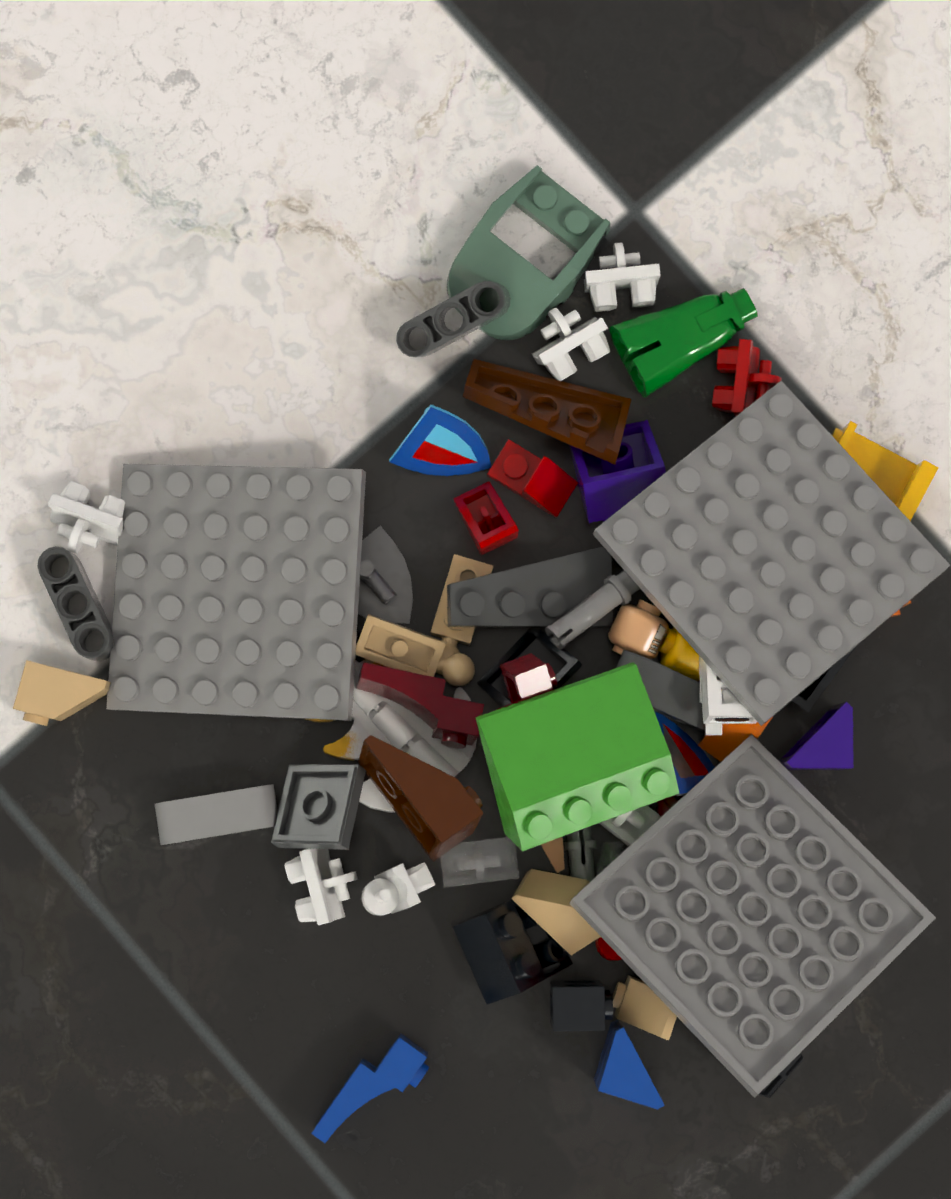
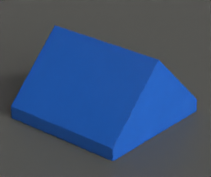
M618 1019L611 1022L594 1077L598 1091L654 1109L665 1106L623 1025Z

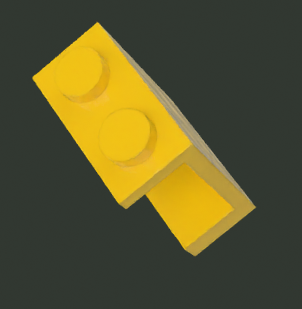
M852 421L843 430L835 428L831 435L911 521L939 467L925 460L918 465L854 432L858 424Z

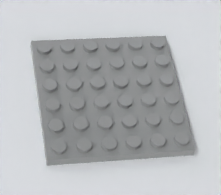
M782 380L598 526L593 533L595 538L761 726L950 566Z
M123 464L121 499L125 501L123 531L121 536H118L112 621L114 643L110 652L108 681L111 682L107 693L106 709L352 721L366 471L363 469Z
M752 734L575 895L569 903L754 1098L936 919Z

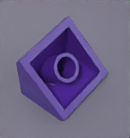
M847 702L833 705L778 761L787 770H843L854 768L853 707Z

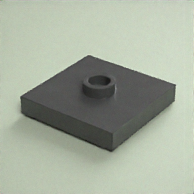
M289 764L271 843L278 848L349 850L366 770L360 765Z

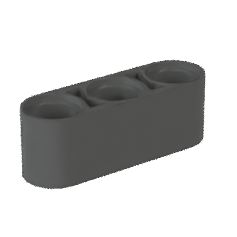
M482 281L405 322L397 332L396 342L398 348L409 357H425L437 352L504 315L510 307L511 298L508 290L503 285L492 281ZM493 288L499 295V304L496 309L487 312L481 307L480 296L486 289ZM451 308L459 309L463 315V323L456 331L449 330L444 322L445 315ZM420 327L426 332L427 343L424 348L417 351L410 345L409 335L413 329Z
M55 546L46 549L38 559V571L74 649L79 655L93 661L106 660L110 657L114 643L112 627L81 561L76 555L63 547ZM60 557H66L69 561V570L62 577H54L51 572L53 562ZM76 594H84L87 601L84 611L80 614L72 615L68 608L70 599ZM97 630L101 631L104 637L103 646L96 652H89L85 644L88 634Z
M623 650L616 668L632 662L637 665L654 711L688 727L705 732L702 703H699L700 682L644 656Z

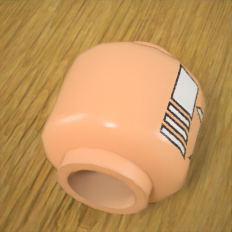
M641 599L637 606L632 604L622 605L608 633L609 640L614 644L612 650L622 655L623 650L648 659L655 658L669 628L668 623L659 617L661 611L656 606Z

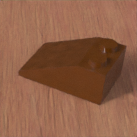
M372 735L364 740L358 760L359 765L366 770V774L433 862L474 833L484 813L480 809L483 807L481 799L470 786L464 788L457 778Z

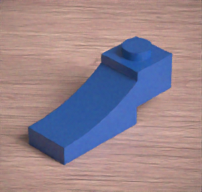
M401 1033L377 1068L363 1058L318 1121L311 1134L323 1143H326L334 1131L352 1113L371 1099L394 1088L403 1093L408 1084L416 1088L429 1069V1066L424 1063L428 1052Z

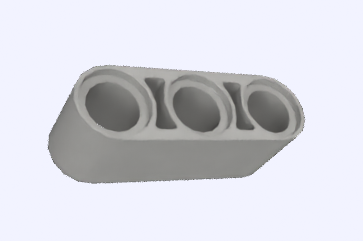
M274 784L154 804L160 845L275 827L278 814Z

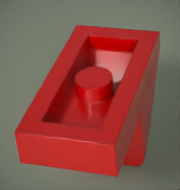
M509 439L487 473L489 478L555 518L558 517L578 484L576 480L548 457L544 456L541 459Z

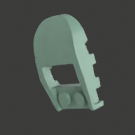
M537 165L494 201L472 230L449 270L447 277L448 296L451 298L482 281H492L503 285L508 290L511 298L510 307L500 318L479 329L488 336L500 340L522 338L539 327L546 320L548 312L560 303L564 304L574 292L575 285L592 262L594 251L603 235H608L610 221L606 218L605 220L542 172V168ZM513 204L576 253L554 281L490 232ZM493 288L486 289L480 296L481 307L487 312L493 311L499 304L500 298L496 290Z

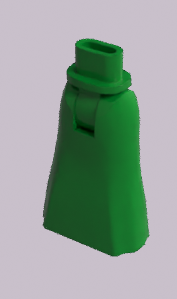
M742 288L732 294L723 291L720 295L708 294L699 296L657 312L638 316L610 326L609 332L612 343L638 393L645 398L672 381L693 364L726 344L737 331L739 332L745 328L744 323L758 317V313L749 294Z

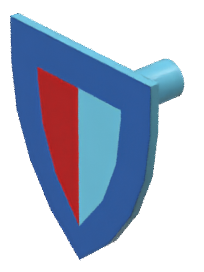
M431 404L424 410V414L389 459V462L426 475H463L492 467L487 446L479 433L465 420Z

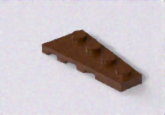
M477 359L472 361L463 397L616 465L631 403L630 398Z

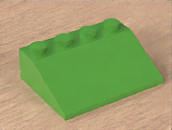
M633 662L475 717L504 833L521 851L679 794L669 748L637 665Z

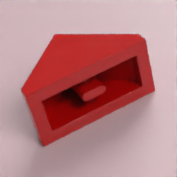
M490 481L453 498L481 556L518 538V527Z

